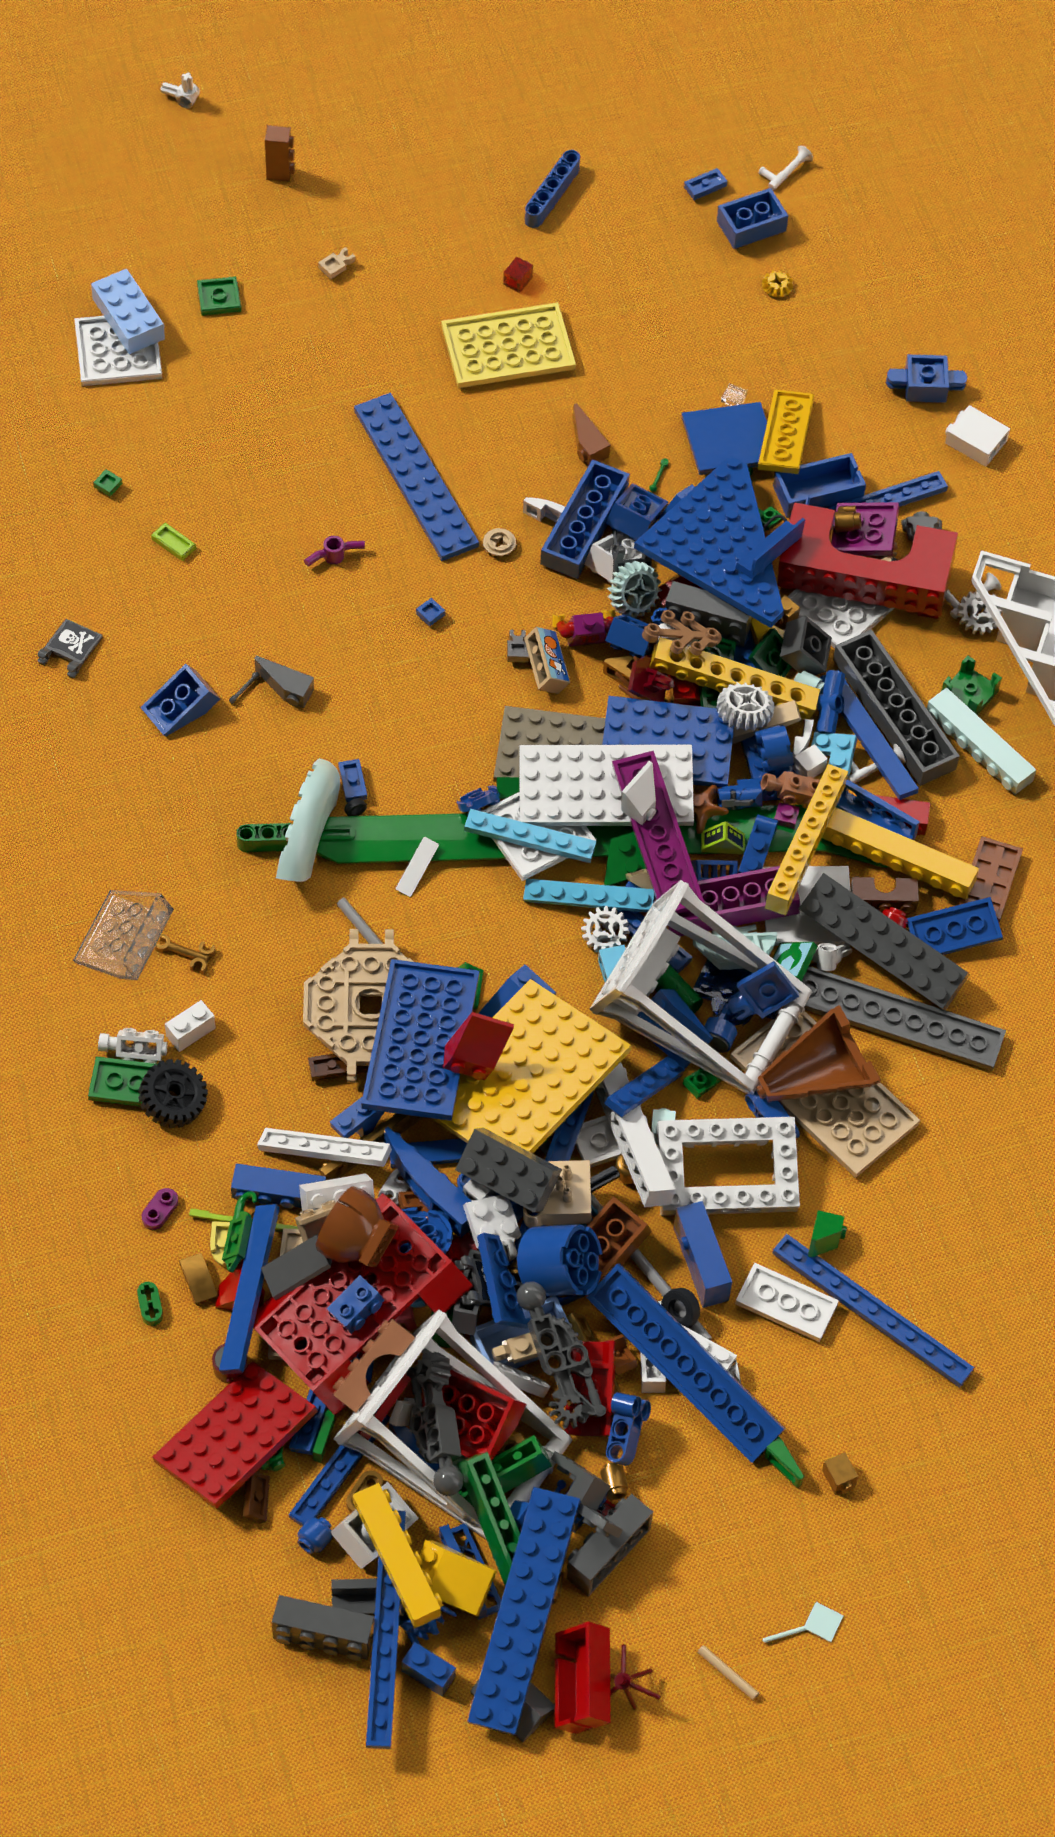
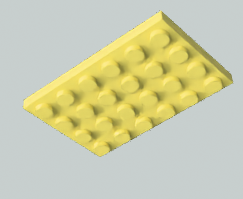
M558 302L441 321L443 335L458 388L576 369L575 359Z

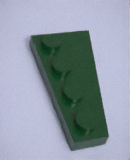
M722 638L715 647L707 646L703 651L733 660L736 642ZM699 686L701 707L717 709V700L720 692L706 686Z

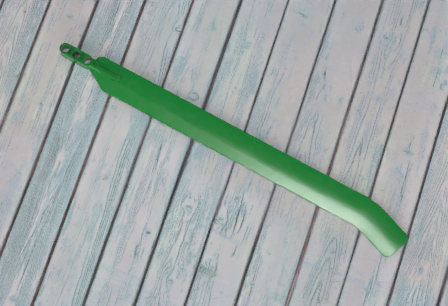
M778 805L729 810L726 815L710 817L705 824L704 830L726 821L745 834L746 849L757 815L774 819ZM793 805L800 807L795 828L792 829L778 825L768 852L788 851L807 809L803 808L802 805ZM469 813L328 817L316 855L338 864L410 862L423 837H427L439 844L431 861L506 859L492 838L464 831ZM695 820L693 826H679L688 854H719L701 852V834L696 832ZM292 823L241 825L236 832L237 846L243 852L284 851L285 846L288 844L285 834L288 826ZM587 826L596 839V846L592 857H607L610 840L634 832L632 826ZM821 838L816 851L828 852L888 868L884 864L876 863L870 858L855 854L851 850L834 845Z

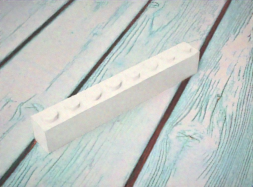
M620 1062L596 1087V1093L644 1207L670 1205L673 1195L676 1194V1185L670 1178L668 1166L664 1164L661 1150L655 1143L654 1134L649 1129L647 1117L643 1115L641 1105L620 1117L604 1104L607 1097L629 1083L627 1071Z

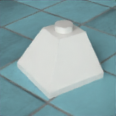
M650 761L647 762L622 791L621 811L641 825L646 820L650 821L656 813L653 763Z

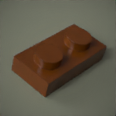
M256 1471L245 1482L244 1518L260 1524L267 1522L270 1476Z

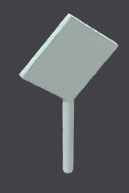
M815 1602L805 1626L763 1638V1642H770L807 1630L831 1643L843 1615Z

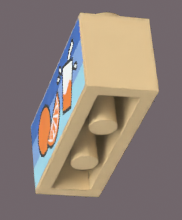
M535 627L524 640L538 690L559 694L570 684V679L557 633L554 630Z

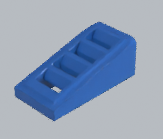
M691 861L697 881L717 878V865H720V877L726 876V865H729V875L738 874V861ZM708 865H711V878H708Z

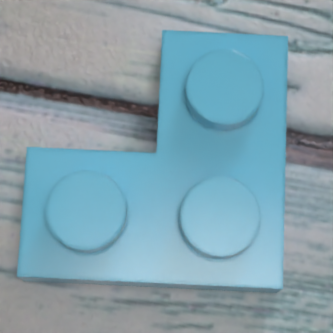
M814 732L812 745L815 744L824 755L830 756V765L847 770V776L850 775L857 743L856 735Z

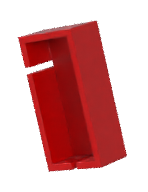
M588 1621L556 1632L555 1654L575 1660L576 1663L561 1658L555 1659V1728L579 1734L591 1730L592 1727L598 1728L610 1724V1628Z

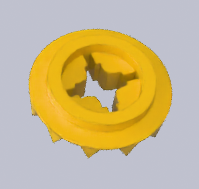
M773 270L770 274L766 273L762 279V288L770 296L784 297L793 290V278L789 277V273H782V270L779 272ZM775 280L781 283V287L775 283Z

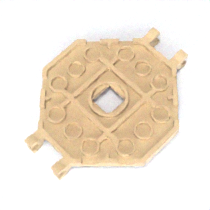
M350 929L349 944L343 949V952L336 958L329 960L320 968L316 975L309 977L304 982L303 1026L347 1065V1083H356V1066H369L380 1016V1013L362 1014L360 1012V997H382L383 1001L391 959L414 962L410 958L405 957L400 952V949L394 945V929H385V944H359L358 929Z

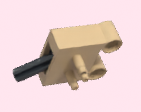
M590 1160L547 1161L561 1168L562 1171L543 1211L536 1212L538 1213L537 1215L531 1216L529 1214L532 1211L523 1207L525 1225L531 1228L541 1225L590 1224L592 1221L591 1193L620 1177L618 1169L611 1166L590 1177Z

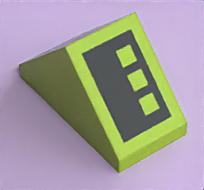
M722 822L701 833V852L744 854L745 834L728 822Z

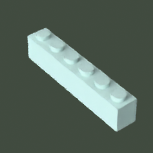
M947 687L928 701L927 710L936 723L942 727L943 731L947 735H951L961 748L966 749L976 762H980L990 775L995 776L1002 782V785L1007 790L1016 795L1033 782L1036 769Z

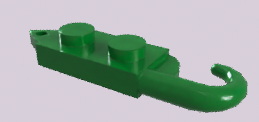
M253 1191L244 1193L238 1199L233 1219L229 1224L222 1260L226 1263L227 1269L231 1273L234 1272L240 1260L245 1258L253 1219L248 1212L244 1211V1207L250 1198H252L253 1203L257 1202V1195Z

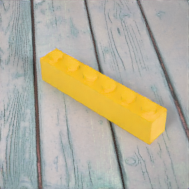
M377 1483L353 1494V1504L414 1629L441 1617V1607H443L440 1596L438 1593L433 1594L430 1588L433 1585L431 1578L427 1572H422L420 1567L422 1565L421 1558L417 1551H412L410 1547L412 1541L407 1530L402 1531L399 1525L402 1521L396 1509L392 1510L389 1504L392 1501L387 1489L382 1490L380 1484Z

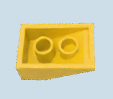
M425 1540L419 1554L422 1561L420 1567L422 1572H427L431 1578L433 1585L430 1588L433 1594L438 1593L441 1601L479 1616L497 1570L440 1542Z

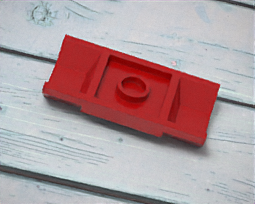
M582 1341L583 1346L588 1351V1357L593 1369L591 1377L595 1389L598 1391L601 1403L606 1408V1413L601 1418H596L595 1416L588 1417L584 1424L577 1421L576 1428H572L569 1422L565 1432L573 1436H609L612 1426L611 1401L614 1396L615 1341ZM572 1351L570 1354L572 1360L580 1362V1353ZM571 1372L576 1390L591 1403L585 1379ZM567 1404V1405H566V1408H565V1411H566V1410H569L570 1413H571V1411H572L574 1408H576L577 1406H575V1407H573V1406L569 1407L568 1404Z

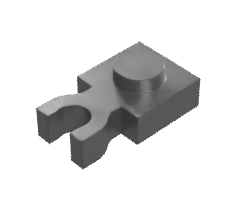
M510 630V641H507V662L529 661V654L524 640L526 630H521L520 636L514 635V630Z

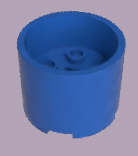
M583 1225L537 1226L529 1228L520 1240L517 1253L518 1273L522 1284L532 1281L539 1283L544 1288L546 1296L590 1294L597 1287L602 1273L598 1271V1255L602 1254L597 1235L590 1227Z

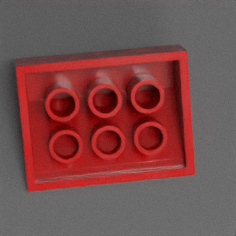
M451 1369L450 1374L452 1376L448 1379L449 1385L442 1387V1394L446 1406L453 1407L455 1410L461 1454L470 1458L477 1454L488 1452L492 1461L518 1426L527 1404ZM423 1398V1400H422L423 1406H425V1399H424V1398Z

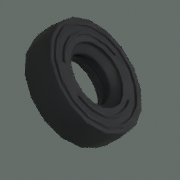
M676 1288L664 1295L661 1305L680 1324L691 1328L697 1323L700 1317V1306L692 1292L685 1288ZM676 1301H681L686 1309L685 1317H680L676 1312Z

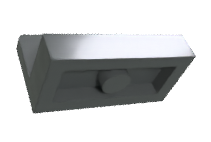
M377 1578L331 1580L332 1607L366 1615H375Z

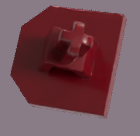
M648 656L634 661L631 668L628 692L644 700L664 702L666 690L675 687V684H673L674 679L668 677L666 673L649 668L652 658Z

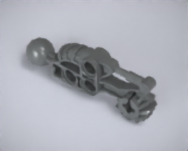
M533 1281L526 1282L517 1291V1301L523 1309L528 1310L531 1319L527 1325L541 1367L547 1375L554 1376L559 1388L552 1394L556 1402H550L549 1407L555 1410H552L549 1415L552 1417L557 1415L558 1418L554 1423L557 1425L562 1420L564 1429L568 1427L569 1422L572 1428H576L577 1421L584 1424L588 1417L595 1416L596 1418H601L606 1413V1408L602 1405L598 1391L595 1389L591 1377L593 1369L588 1357V1351L583 1346L582 1340L579 1341L578 1332L575 1333L572 1329L573 1325L565 1322L564 1317L555 1318L551 1313L545 1315L542 1308L546 1300L544 1288L539 1283ZM548 1336L552 1341V1345H543L541 1337ZM572 1351L580 1353V1362L572 1360L570 1355ZM550 1358L558 1360L559 1368L554 1369L550 1367L548 1360ZM571 1372L585 1379L591 1403L576 1390ZM567 1404H568L569 1407H571V1406H573V1407L577 1406L576 1408H574V1409L571 1411V1413H570L569 1410H566V1411L564 1410V1407H565Z
M429 1352L422 1355V1360H418V1367H410L406 1373L411 1378L412 1393L415 1398V1405L412 1407V1416L409 1421V1430L415 1435L416 1445L424 1460L428 1463L439 1464L440 1466L433 1480L436 1491L444 1496H453L459 1493L463 1487L464 1478L461 1471L453 1466V1462L461 1457L455 1410L453 1407L446 1406L442 1394V1387L449 1385L448 1379L452 1376L450 1374L452 1365L449 1364L450 1358L445 1357V1355L438 1352ZM422 1388L424 1391L425 1406H423L422 1404Z

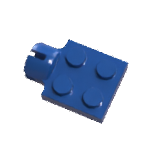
M773 961L737 982L739 992L730 996L727 1000L732 1014H738L735 1016L738 1020H743L752 1014H758L761 1018H764L798 998L799 992L777 963Z

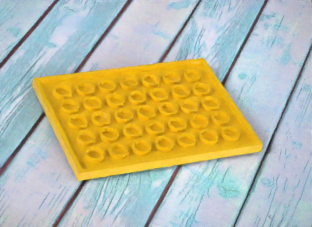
M530 979L493 1017L514 1024V1029L492 1073L486 1080H478L461 1074L452 1121L431 1119L466 1143H468L474 1129L484 1127L533 1154L632 1051V1047L629 1043Z

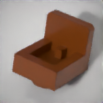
M623 1334L608 1339L615 1341L614 1365L616 1375L638 1367L637 1360L628 1349Z

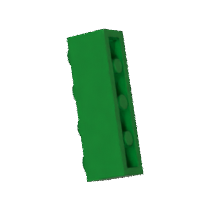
M535 1435L499 1454L491 1461L504 1493L552 1467L544 1447ZM463 1482V1487L459 1491V1494L472 1505L471 1499Z

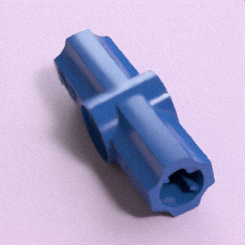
M828 670L826 672L823 694L819 695L817 701L819 718L816 732H836L838 715L845 707L842 692L846 674L835 670Z

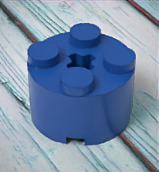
M777 725L754 732L757 741L756 748L758 755L762 757L761 764L764 773L794 765L793 753L790 750L791 744L784 725Z

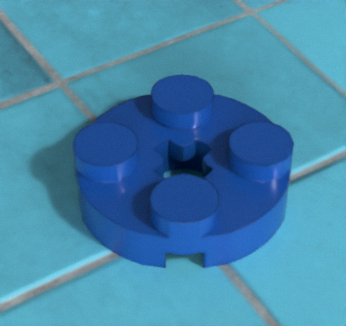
M494 785L487 786V791H482L479 788L463 795L460 798L461 802H456L459 811L462 813L469 812L470 809L481 811L483 806L499 803L500 794L497 787Z

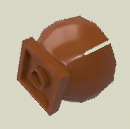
M352 1186L338 1199L339 1202H336L327 1216L318 1235L316 1250L326 1258L339 1263L360 1261L366 1266L377 1267L399 1226L384 1220L379 1205L366 1191Z

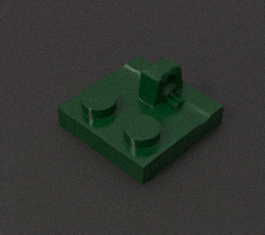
M775 628L767 631L748 657L757 669L784 678L792 668L780 657L783 638Z

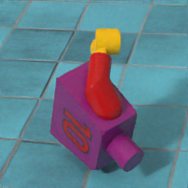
M612 609L611 611L603 610V613L574 615L568 623H565L564 614H561V616L553 614L552 627H556L563 638H567L568 647L608 643L605 640L613 618L616 617L615 609Z

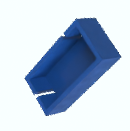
M852 453L800 465L799 474L775 472L773 488L786 518L791 517L794 502L828 508L837 503L864 496L866 483L860 470H858V465Z

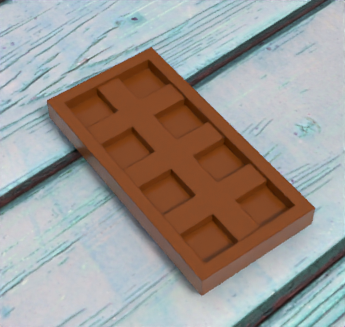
M981 836L972 866L979 868L977 880L967 899L961 898L959 905L991 897L998 923H1000L1023 848Z

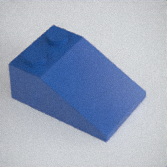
M632 483L614 503L605 524L617 532L627 534L630 539L636 541L657 522L668 501Z
M185 664L140 708L166 737L206 714L220 698L195 669Z
M524 964L506 980L478 1014L493 1018L530 979L556 995V992Z
M660 989L651 999L706 1044L710 1043L713 1037L674 989ZM644 1012L638 1013V1017L670 1034ZM652 1041L684 1069L691 1063Z

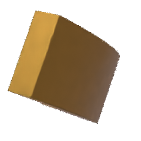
M202 1253L179 1260L195 1304L218 1296Z

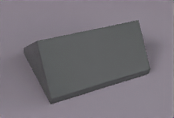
M318 1235L313 1236L261 1267L272 1297L275 1300L331 1268L332 1260L316 1250Z
M479 1680L477 1681V1683L474 1685V1687L472 1688V1690H471V1692H470V1693H472L474 1696H475V1692H476V1689H477V1685H478ZM531 1682L516 1737L522 1742L555 1711V1705Z

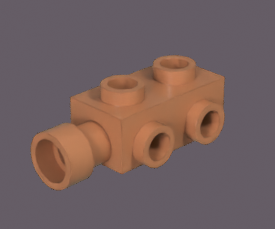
M784 771L778 778L773 774L765 773L761 780V789L769 792L777 791V798L783 799L784 803H800L803 808L807 809L820 780Z

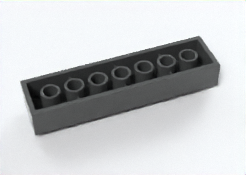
M872 629L835 645L834 662L841 672L846 674L845 678L893 748L894 744L900 747L906 759L905 765L919 786L956 770L959 754Z
M825 873L821 875L798 908L943 1010L947 1009L970 976L960 966Z

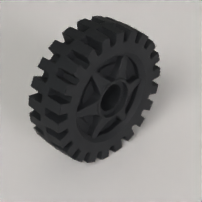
M167 1059L166 1062L163 1060L157 1065L154 1064L143 1077L138 1093L140 1095L138 1098L139 1102H142V1110L146 1109V1116L148 1118L152 1116V1121L155 1123L160 1121V1126L163 1127L169 1124V1128H174L176 1125L180 1128L185 1124H190L199 1116L207 1101L208 1089H205L207 1084L206 1081H202V1074L197 1075V1069L195 1067L190 1069V1064L187 1062L182 1065V1060H176L173 1063L172 1059ZM169 1091L175 1092L177 1096L171 1095Z

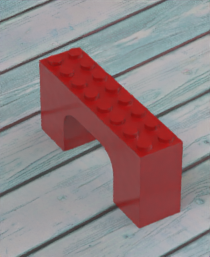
M794 502L789 522L795 525L804 518L805 525L802 537L780 555L777 586L941 617L955 558L957 532L917 525L909 554L898 561H885L838 551L831 544L835 510Z

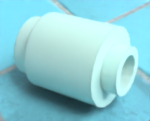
M805 670L802 673H797L794 681L820 689L819 695L823 694L825 683L822 682L821 678Z

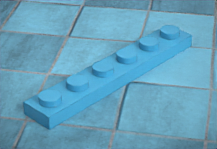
M470 809L464 827L466 832L591 863L596 846L595 840Z
M526 879L523 900L524 902L590 908L599 907L602 909L608 906L609 909L616 908L617 910L648 912L655 902V894L653 889Z

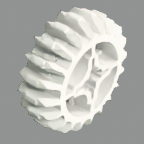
M737 682L735 686L729 684L728 688H723V691L718 696L716 706L719 717L723 719V723H729V727L735 726L737 730L741 728L745 731L747 729L755 731L756 728L762 729L763 726H768L771 718H773L775 708L772 696L768 695V691H762V687L757 688L754 684L747 685L746 682L743 685Z

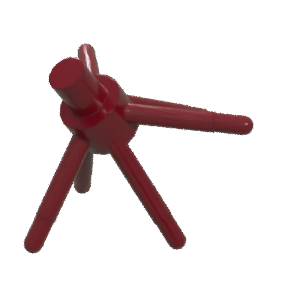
M625 1644L621 1646V1672L617 1675L614 1673L610 1675L614 1679L615 1684L611 1689V1696L618 1689L624 1690L632 1709L636 1710L637 1706L629 1689L633 1688L658 1700L661 1696L634 1683V1679L651 1674L653 1672L652 1669L632 1675L626 1673Z

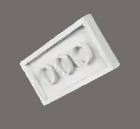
M754 1263L735 1304L820 1342L839 1300Z

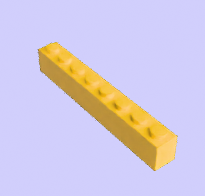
M835 808L822 836L823 839L832 842L834 845L842 846L855 854L863 855L876 863L884 864L895 871L905 873L912 878H917L935 888H940L951 893L953 896L961 897L965 900L977 880L979 868L839 808Z

